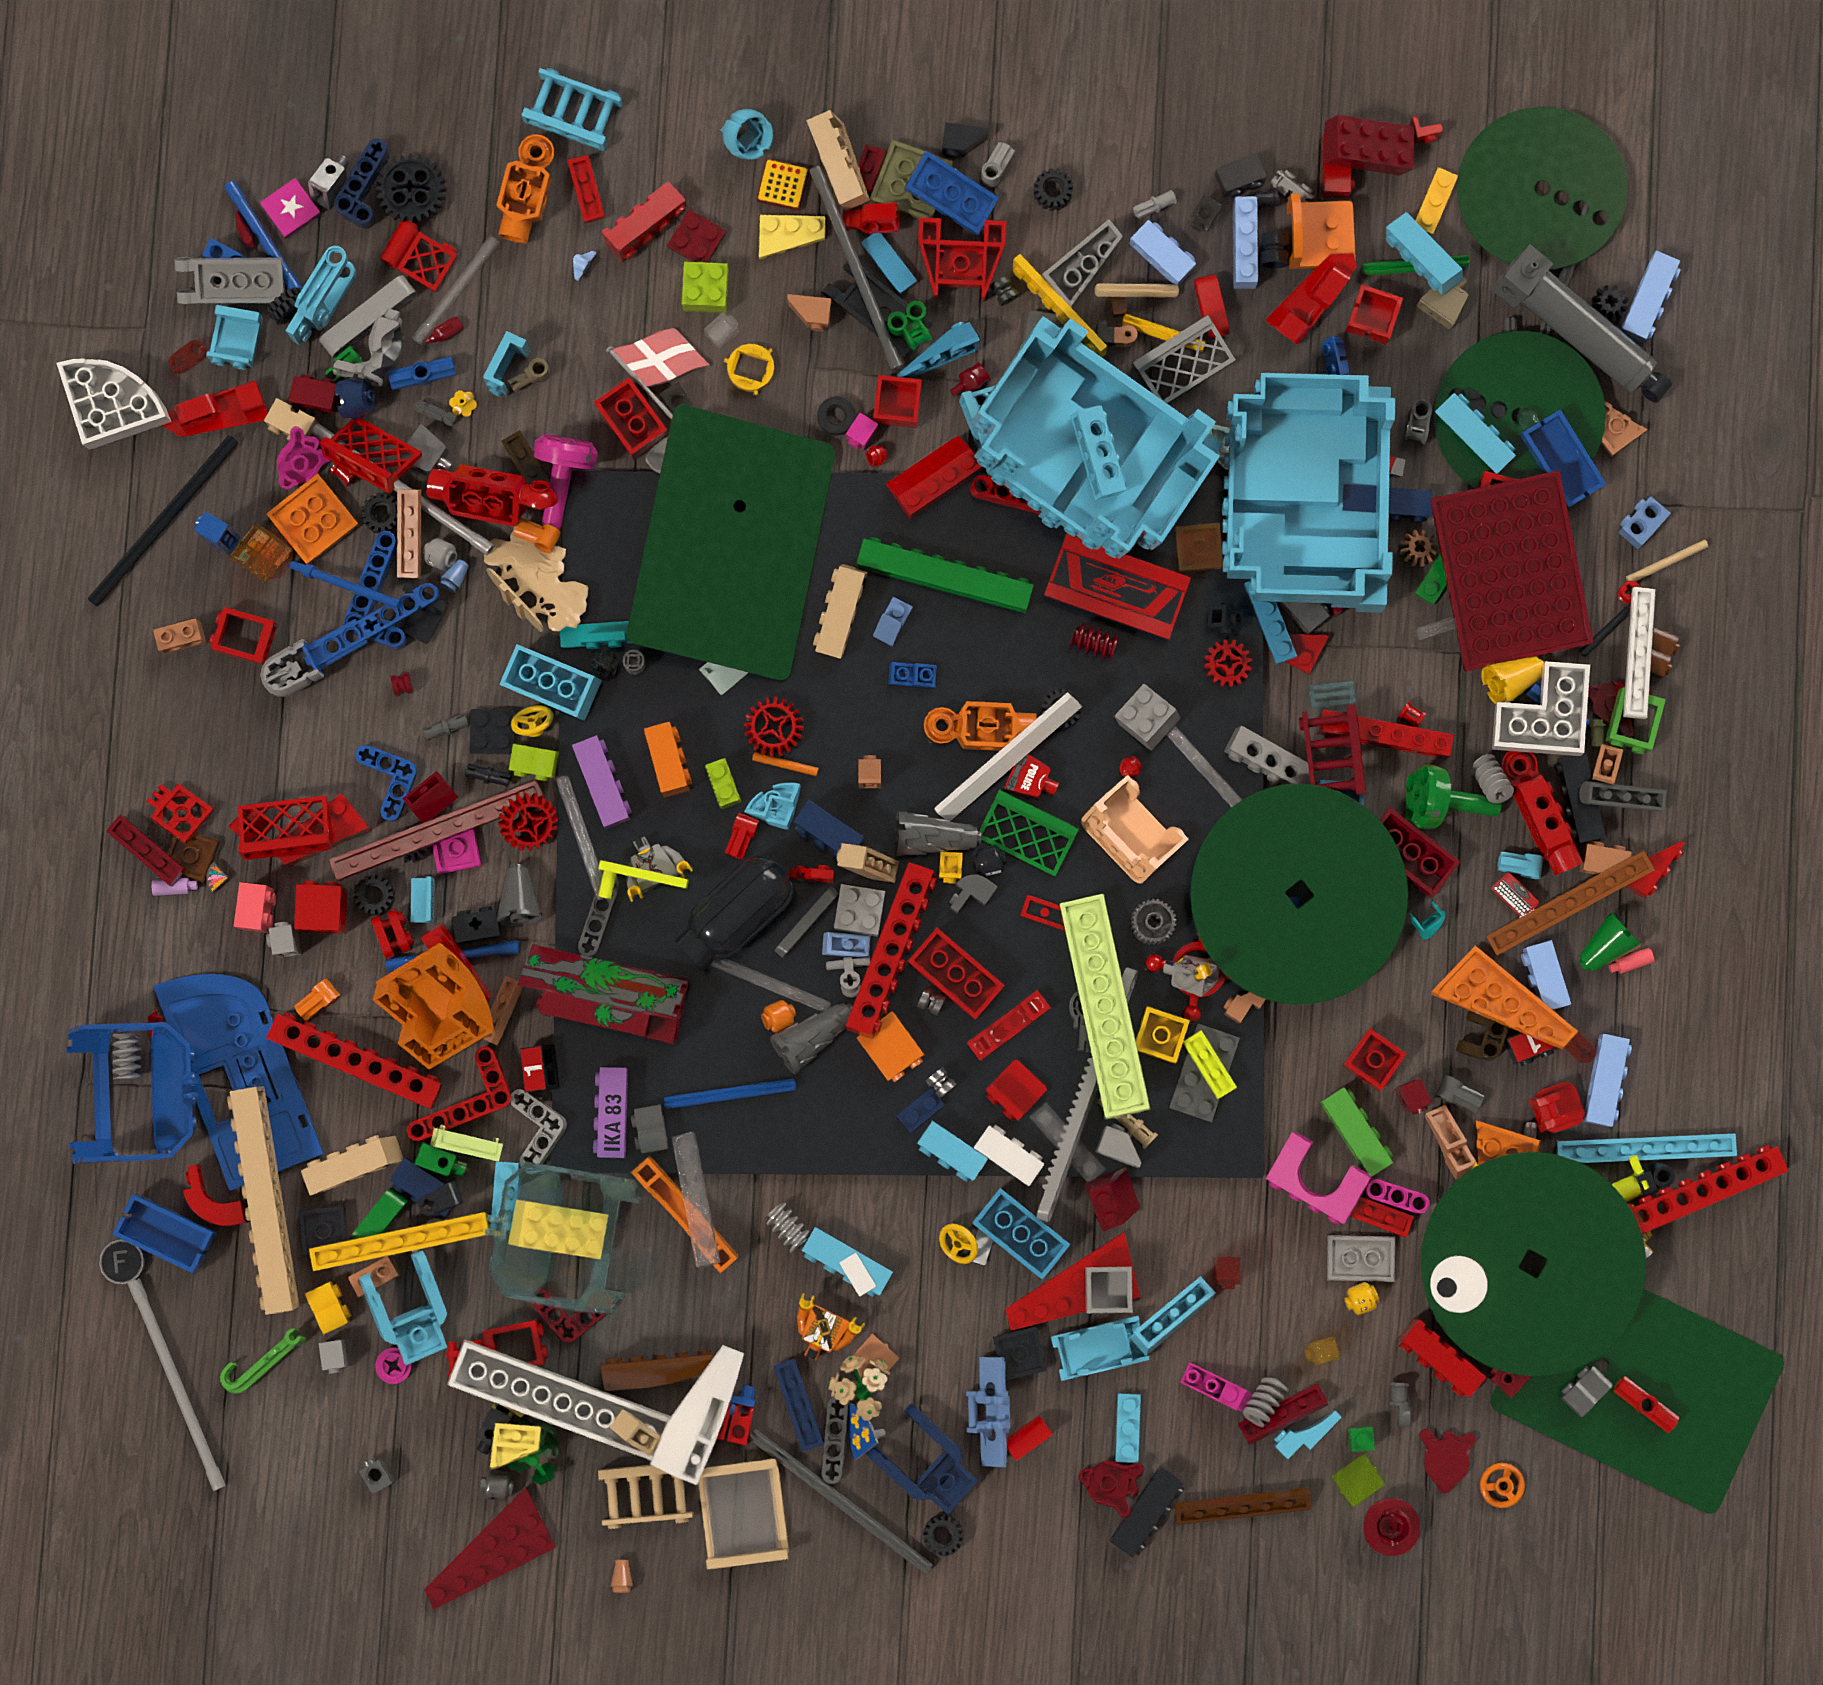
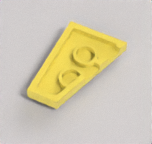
M760 215L759 260L767 258L769 255L786 252V250L803 247L825 240V216Z

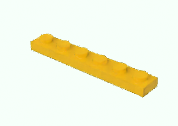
M1021 254L1013 259L1014 274L1019 279L1023 278L1029 290L1033 294L1037 293L1042 298L1044 306L1056 313V317L1061 324L1065 325L1069 319H1072L1085 328L1088 332L1082 339V342L1100 357L1105 356L1107 345Z

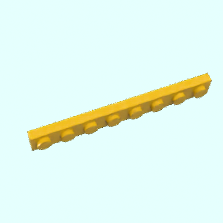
M486 1212L311 1248L309 1252L313 1271L489 1235L490 1230Z

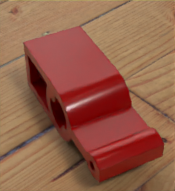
M897 202L867 204L861 210H843L842 220L847 231L861 229L863 232L870 234L899 232L900 212Z

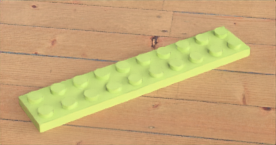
M1099 894L1060 903L1105 1118L1111 1119L1150 1110L1104 895Z

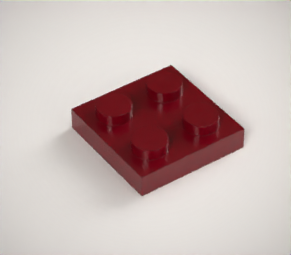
M689 209L668 242L667 248L691 262L708 263L727 232L725 229Z

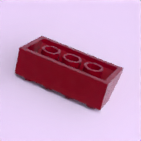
M1390 807L1380 818V822L1385 826L1400 852L1407 881L1431 899L1461 861Z

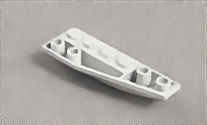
M722 1345L668 1420L650 1462L651 1465L677 1478L696 1485L698 1484L727 1411L744 1353Z

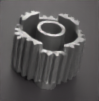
M1148 899L1146 903L1142 902V904H1139L1132 914V922L1130 923V925H1133L1131 930H1134L1133 934H1135V937L1144 944L1148 942V945L1151 943L1153 945L1156 943L1160 944L1172 935V932H1174L1175 922L1177 921V919H1174L1176 914H1173L1174 911L1170 910L1171 906L1167 907V903L1163 904V901L1159 902V899L1156 901ZM1151 917L1159 920V924H1156L1155 928L1148 924Z

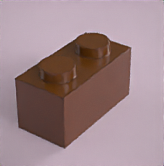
M1107 297L1111 304L1109 312L1113 315V318L1122 317L1127 314L1125 297Z

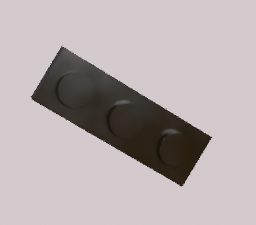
M520 430L501 441L528 485L537 480L550 483L549 478L537 458L533 456L534 453Z

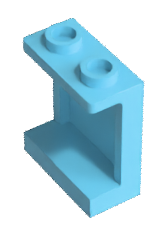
M216 305L215 314L217 319L210 352L207 351L206 356L215 365L224 366L227 363L241 370H245L246 367L253 368L263 317L259 312Z
M506 331L483 376L486 386L490 388L489 392L499 397L501 394L508 396L509 391L501 380L515 353L525 358L528 357L531 350L525 339Z

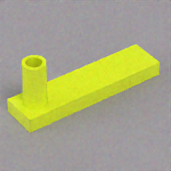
M600 860L598 868L604 870L598 896L608 899L612 897L617 873L682 888H688L689 879Z

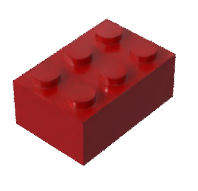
M630 377L594 401L596 409L633 460L668 436L666 427Z

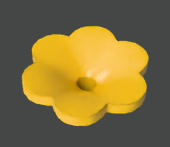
M457 391L455 396L449 401L450 406L453 408L452 411L456 416L463 415L464 417H469L472 410H475L477 407L474 395L471 392Z

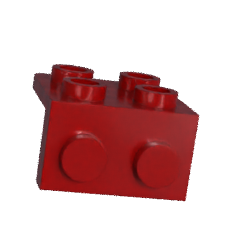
M1014 1060L985 1091L988 1093L986 1097L995 1106L999 1103L1004 1108L1002 1113L1011 1121L1014 1118L1019 1121L1046 1092V1086L1020 1061Z

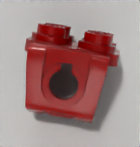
M1562 1082L1542 1089L1536 1093L1535 1097L1528 1099L1536 1117L1540 1134L1546 1131L1555 1133L1580 1124L1585 1116L1577 1090L1569 1082Z

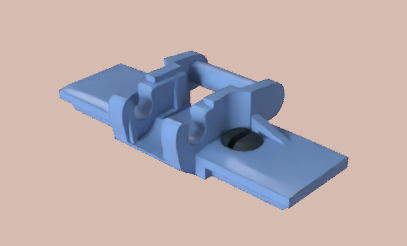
M980 1357V1390L966 1391L969 1427L966 1430L969 1433L981 1434V1466L1006 1467V1433L1009 1432L1010 1396H1008V1391H1006L1004 1357ZM977 1403L986 1405V1420L978 1421ZM993 1429H994L995 1432H996V1438H995V1440L992 1438V1430H993Z

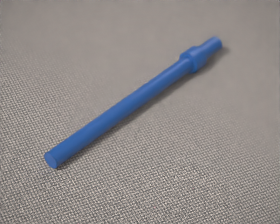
M294 560L290 563V569L301 572L303 576L310 579L317 578L397 609L402 605L401 600L320 571L311 564L304 565Z

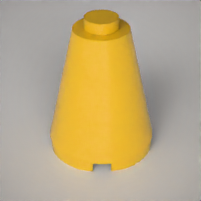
M1533 656L1490 664L1484 667L1481 677L1483 685H1488L1490 690L1487 692L1489 698L1494 704L1497 702L1510 703L1542 678L1544 662Z

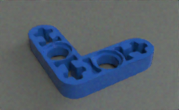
M368 745L360 746L355 753L356 760L360 764L393 776L380 812L385 820L395 822L402 815L406 804L402 798L410 793L417 776V767L413 762ZM369 750L371 756L376 757L377 753L380 755L377 757L376 765L374 766L372 764L375 761L369 758L363 761V757L360 754ZM385 757L392 759V766L389 769H383L380 765L381 760ZM397 761H401L398 765L404 768L410 765L412 774L404 776V772L396 769ZM397 785H402L405 788V793L402 797H395L393 794V789ZM392 798L395 801L401 802V804H395L394 810L397 813L389 818L388 813L385 811L387 808L391 809L393 802L389 801V799Z

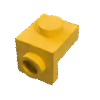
M940 853L939 879H943V883L956 884L957 880L961 879L963 853Z

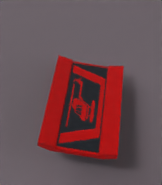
M1066 533L1044 596L1169 640L1191 577L1126 554L1120 559L1117 557L1113 558L1105 552V548L1102 546L1097 550L1094 548L1090 549L1082 543V539Z

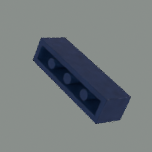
M1344 484L1342 511L1376 513V486ZM1389 487V520L1402 521V518H1410L1413 523H1424V520L1430 518L1432 491Z

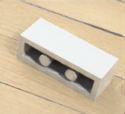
M994 1125L993 1128L988 1126L974 1149L1027 1186H1030L1044 1165L1041 1162L1043 1157L1033 1150L1029 1154L1022 1149L1023 1143L1014 1137L1012 1140L1004 1136L1006 1132L998 1126Z

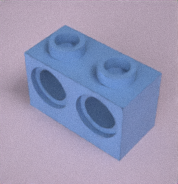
M1651 496L1646 501L1642 498L1634 507L1636 513L1632 517L1627 515L1620 523L1622 528L1618 533L1637 549L1648 540L1671 514ZM1645 509H1651L1654 512V518L1647 517ZM1631 525H1637L1640 528V534H1634L1631 531Z

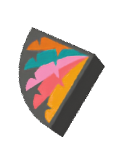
M215 862L210 865L206 876L207 885L214 894L230 879Z

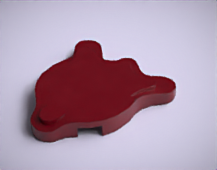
M1612 681L1588 688V699L1591 702L1592 710L1599 720H1603L1605 724H1610L1618 690L1623 687L1625 688L1624 683ZM1623 707L1618 731L1621 736L1631 738L1634 735L1630 722L1631 718L1623 717Z
M1423 1429L1420 1431L1419 1437L1425 1446V1471L1436 1483L1437 1489L1440 1492L1449 1493L1453 1486L1460 1482L1468 1472L1469 1451L1476 1443V1437L1472 1433L1457 1437L1451 1431H1445L1442 1439L1438 1440L1430 1430Z
M1102 1461L1103 1463L1095 1467L1081 1470L1079 1480L1085 1485L1089 1496L1094 1502L1102 1506L1114 1508L1122 1518H1128L1131 1515L1132 1511L1126 1498L1129 1495L1136 1496L1138 1494L1136 1480L1144 1473V1467L1141 1463L1125 1466L1114 1461Z

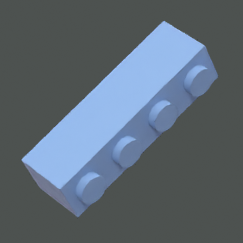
M1235 197L1233 202L1234 289H1255L1258 283L1257 197Z
M1655 251L1652 255L1620 328L1632 340L1643 344L1647 338L1651 339L1656 328L1652 325L1655 319L1659 320L1664 310L1661 304L1671 294L1672 288L1669 287L1672 280L1676 281L1681 269L1677 268L1680 260L1659 251Z
M1608 1034L1599 1035L1584 1109L1585 1116L1582 1122L1605 1127H1613V1123L1617 1122L1619 1111L1616 1110L1617 1102L1621 1101L1623 1089L1620 1088L1621 1081L1625 1080L1627 1074L1625 1061L1626 1058L1630 1057L1632 1048L1629 1045L1630 1039Z

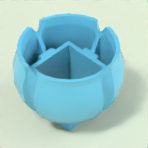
M742 109L734 112L730 120L727 119L721 129L724 145L731 154L741 159L753 160L763 156V149H769L773 139L771 124L763 114L753 109ZM745 123L749 129L738 140L737 133Z

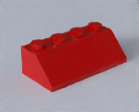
M957 435L886 483V486L908 518L912 520L981 473L983 466L977 462L978 459L974 457L975 454L971 448Z

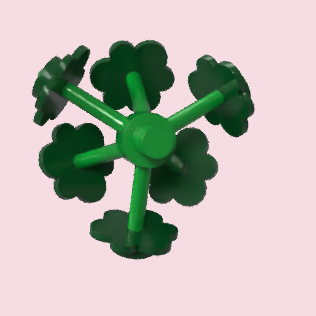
M522 1421L516 1424L523 1426H533V1424H528L526 1421ZM542 1422L541 1425L534 1424L543 1430L540 1437L539 1451L508 1463L509 1468L517 1470L518 1473H523L525 1469L536 1466L535 1474L531 1480L539 1485L552 1481L556 1468L549 1463L540 1465L538 1462L540 1454L543 1453L546 1458L559 1454V1448L557 1447L559 1441L553 1438V1435L556 1437L558 1435L553 1432L554 1427L549 1422Z

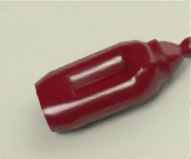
M457 316L452 317L435 327L429 338L425 340V343L442 342L462 331L464 327Z

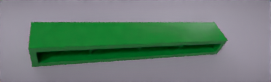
M869 537V540L863 539L857 560V568L1018 612L1026 613L1033 584H1029L1030 581L1025 578L1018 577L1015 580L1008 578L1009 575L1006 573L987 572L988 569L984 567H967L966 563L954 560L953 563L945 561V557L940 555L926 556L923 551L918 549L904 550L902 549L903 546L896 543H890L889 546L882 544V541L877 538Z

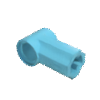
M1501 851L1498 858L1497 871L1521 874L1522 877L1530 879H1541L1544 857L1534 854L1520 855Z

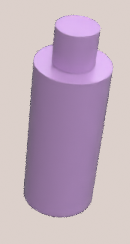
M179 878L173 886H169L162 879L152 880L153 896L189 894L190 890L198 889L197 881H190L189 878Z

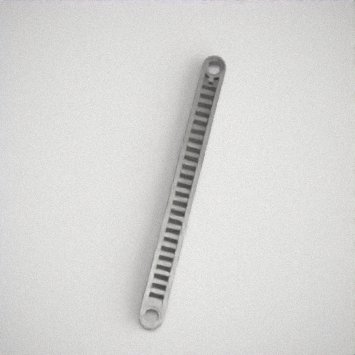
M1126 968L1122 976L1127 1004L1138 976V971ZM1088 1058L1087 1061L1090 1066L1084 1068L1087 1075H1082L1081 1078L1084 1083L1078 1085L1081 1091L1075 1093L1078 1100H1073L1072 1103L1075 1108L1069 1110L1072 1117L1066 1118L1069 1125L1063 1127L1066 1133L1060 1135L1063 1142L1057 1143L1060 1150L1054 1152L1057 1159L1051 1160L1054 1167L1048 1168V1171L1051 1173V1176L1045 1177L1048 1184L1042 1185L1045 1193L1039 1206L1037 1219L1046 1222L1050 1221L1099 1086L1093 1058Z

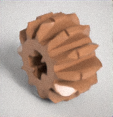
M1417 530L1412 531V536L1407 533L1404 536L1406 541H1401L1400 543L1404 547L1400 554H1407L1404 561L1408 562L1411 559V566L1413 567L1417 561L1420 567L1425 565V561L1431 563L1433 560L1431 556L1437 554V551L1432 549L1437 546V542L1430 543L1433 535L1431 534L1426 538L1425 530H1422L1420 535ZM1420 544L1423 548L1421 551L1416 552L1414 549Z

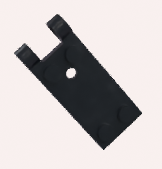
M847 261L843 265V269L850 276L854 277ZM862 268L886 327L888 325V317L893 312H901L906 315L908 304ZM856 280L844 294L831 283L824 288L822 293L827 298H831L832 302L836 303L879 337L867 307L863 302V297ZM915 309L910 312L913 317L921 316ZM926 318L922 322L927 330L932 326V323ZM894 320L891 323L895 328L903 326V322L900 320ZM889 332L898 353L905 358L911 351V348L907 344L904 335L894 336Z

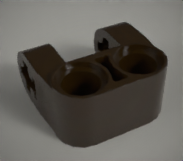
M1468 1011L1466 1020L1485 1026L1486 1030L1480 1046L1459 1040L1455 1051L1485 1061L1495 1060L1501 1052L1508 1027ZM1493 1024L1502 1026L1503 1032L1501 1035H1494L1491 1032ZM1486 1045L1495 1047L1496 1053L1494 1056H1487L1484 1053Z

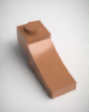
M1250 992L1243 996L1237 994L1234 998L1230 996L1223 1006L1226 1009L1224 1015L1239 1024L1251 1006L1260 1009L1266 999Z
M1446 1105L1426 1113L1425 1119L1439 1143L1445 1163L1454 1178H1460L1472 1169L1474 1163L1477 1164L1466 1146L1467 1140Z

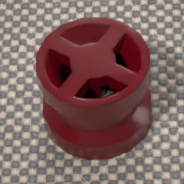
M404 672L401 676L391 675V684L395 697L401 696L402 693H413L409 672Z

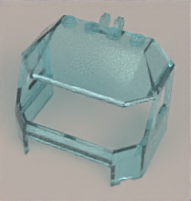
M527 1162L505 1181L502 1190V1201L498 1216H487V1220L490 1222H498L497 1229L488 1228L485 1229L484 1233L494 1236L489 1271L503 1297L574 1311L612 1314L616 1309L615 1303L618 1299H623L627 1294L605 1289L620 1200L643 1204L641 1197H638L635 1192L637 1189L636 1181ZM558 1172L571 1174L572 1179L599 1183L604 1197L602 1214L608 1215L601 1259H593L589 1286L579 1299L536 1296L549 1279L553 1252L508 1244L516 1199L562 1206L564 1189Z

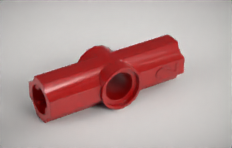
M1623 1376L1615 1385L1613 1390L1615 1394L1666 1433H1669L1678 1423L1679 1417L1626 1376ZM1648 1398L1651 1402V1407L1644 1411L1641 1403L1644 1399Z

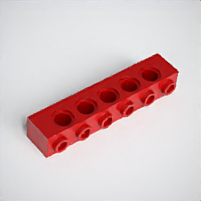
M1323 709L1320 717L1342 715L1343 713ZM1358 716L1360 741L1363 744L1445 760L1450 757L1453 734ZM1341 723L1318 726L1316 734L1333 738L1344 737L1346 734H1350L1349 725Z

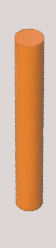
M754 752L752 758L753 761L817 776L819 769L769 755H762Z

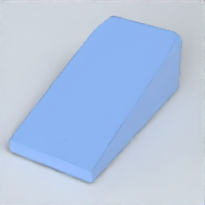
M826 932L823 935L822 955L869 957L871 936Z

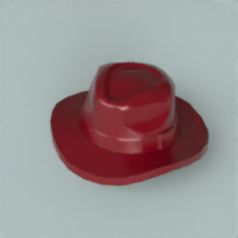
M1395 1498L1378 1500L1369 1507L1364 1517V1537L1370 1548L1382 1555L1398 1556L1405 1554L1413 1548L1419 1537L1420 1520L1417 1512L1410 1504L1403 1500Z

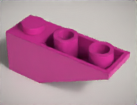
M1190 1362L1180 1382L1243 1413L1245 1407H1248V1401L1252 1400V1392Z

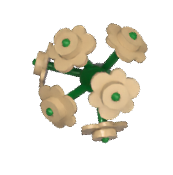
M850 1356L845 1359L840 1369L847 1373L853 1371L858 1383L849 1382L847 1378H844L842 1382H838L840 1373L837 1372L836 1377L832 1376L831 1381L828 1382L829 1390H832L831 1396H835V1399L839 1400L842 1405H847L857 1395L860 1401L857 1403L858 1409L856 1414L861 1416L863 1420L868 1421L872 1417H877L879 1415L878 1410L882 1407L879 1401H874L871 1397L872 1392H876L877 1389L883 1390L884 1384L887 1382V1376L880 1373V1371L888 1375L891 1372L887 1370L888 1365L885 1364L884 1360L877 1359L875 1362L870 1359V1363L877 1368L873 1370L866 1369L863 1372L864 1378L861 1379L857 1369L865 1362V1358Z

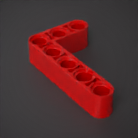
M980 475L971 483L970 492L977 499L1037 514L1041 513L1040 510L1032 509L1028 502H1022L1019 498L1012 495L1009 491L1010 489L1005 485L1001 486L995 483L990 476ZM976 483H984L986 491H979ZM998 488H1004L1007 491V496H1000Z
M483 1046L475 1052V1061L487 1092L413 1121L407 1128L409 1138L415 1141H424L431 1138L434 1128H436L434 1120L440 1116L445 1121V1130L449 1131L511 1105L512 1093L495 1050ZM488 1050L491 1053V1059L489 1062L483 1063L480 1059L481 1053ZM492 1071H496L499 1074V1080L494 1084L488 1080V1076ZM500 1092H505L507 1095V1101L504 1104H499L496 1101V1096ZM479 1100H484L486 1109L479 1113L475 1107L476 1103ZM459 1108L464 1109L466 1113L465 1118L461 1121L455 1118V1112ZM417 1125H421L424 1128V1133L421 1137H416L413 1134V1129Z

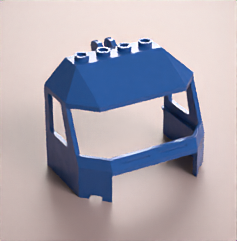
M167 1022L79 1025L69 1029L68 1040H72L71 1046H66V1053H92L95 1121V1141L68 1142L69 1149H74L75 1154L71 1156L72 1164L172 1158L193 1135V1130H196V1118L192 1117V1108H195V1099L199 1098V1093L192 1092L191 1085L198 1084V1079H195L194 1072H191V1063L194 1062V1051L190 1049V1044ZM153 1030L150 1062L153 1141L156 1154L117 1156V1151L113 1152L110 1127L108 1062L110 1036L113 1032Z

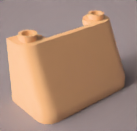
M1127 775L1092 806L1082 817L1081 824L1088 834L1133 881L1143 883L1185 844L1188 838L1180 828L1171 826L1166 830L1136 799L1140 794L1139 786L1136 781Z

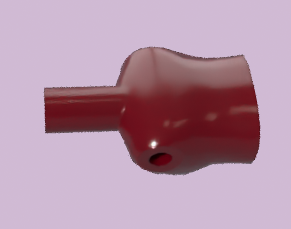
M977 362L974 366L965 369L959 374L960 383L949 391L953 397L964 390L971 391L972 393L978 391L991 379L983 366Z

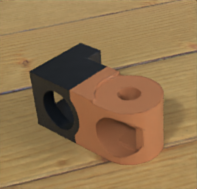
M1098 320L1096 335L1107 347L1126 348L1135 343L1137 330L1132 325L1106 327L1107 321Z

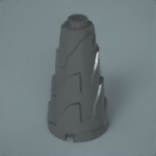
M898 811L896 815L895 837L896 842H898L894 843L896 856L926 855V853L947 852V850H970V848H976L977 844H981V831H977V827H973L970 824L954 823L945 819L929 818L927 815L912 814L904 811Z
M844 1003L837 1004L818 1015L814 1014L799 1024L795 1023L770 1037V1041L778 1056L784 1059L785 1062L783 1063L793 1074H797L804 1066L817 1057L821 1050L832 1043L836 1036L846 1029V1023L852 1006L849 1003L847 1005Z

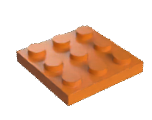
M318 473L266 513L306 564H311L359 526Z

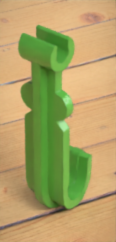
M288 1330L285 1338L235 1382L230 1381V1375L238 1365L235 1362H230L220 1375L222 1386L228 1392L234 1394L243 1393L292 1349L304 1344L306 1337L298 1336L294 1339L300 1330Z

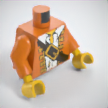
M802 1293L799 1301L797 1324L798 1332L802 1335V1339L810 1343L804 1354L805 1356L816 1361L822 1349L829 1353L832 1350L839 1351L849 1345L865 1326V1323L861 1326L855 1324L857 1317H854L850 1322L813 1304L814 1296H812L810 1301L805 1300V1293Z

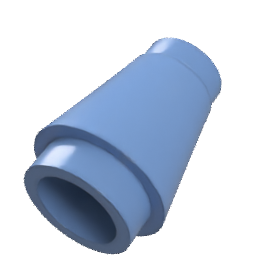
M458 559L441 577L440 585L445 590L455 593L456 590L460 589L469 565Z

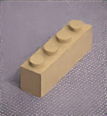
M842 843L841 849L837 853L838 866L871 880L895 883L899 861L868 847Z

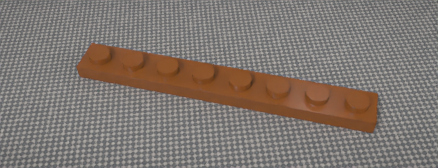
M1642 850L1487 934L1486 937L1496 955H1499L1651 873L1655 869L1645 851Z

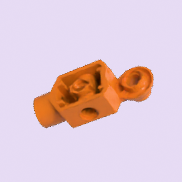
M535 134L526 137L521 142L518 153L520 161L507 163L496 205L499 211L503 213L498 236L523 244L528 243L532 224L542 221L552 183V178L545 168L554 157L553 145L548 138ZM535 149L542 150V154L538 158L531 156Z
M967 701L959 714L944 707L935 708L930 711L925 717L924 730L927 736L937 743H948L953 739H957L962 749L1001 751L1032 724L1037 717L1036 713L1015 712L1011 703ZM936 722H945L947 730L939 731L936 728Z

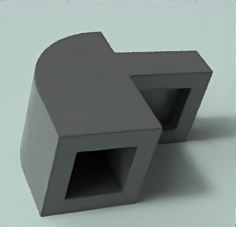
M980 875L965 876L956 883V887L961 889L962 892H956L949 901L952 904L950 909L958 914L969 897L985 906L998 886Z

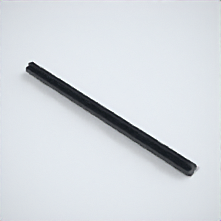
M228 435L91 593L88 600L94 606H99L236 447L238 442L235 438Z

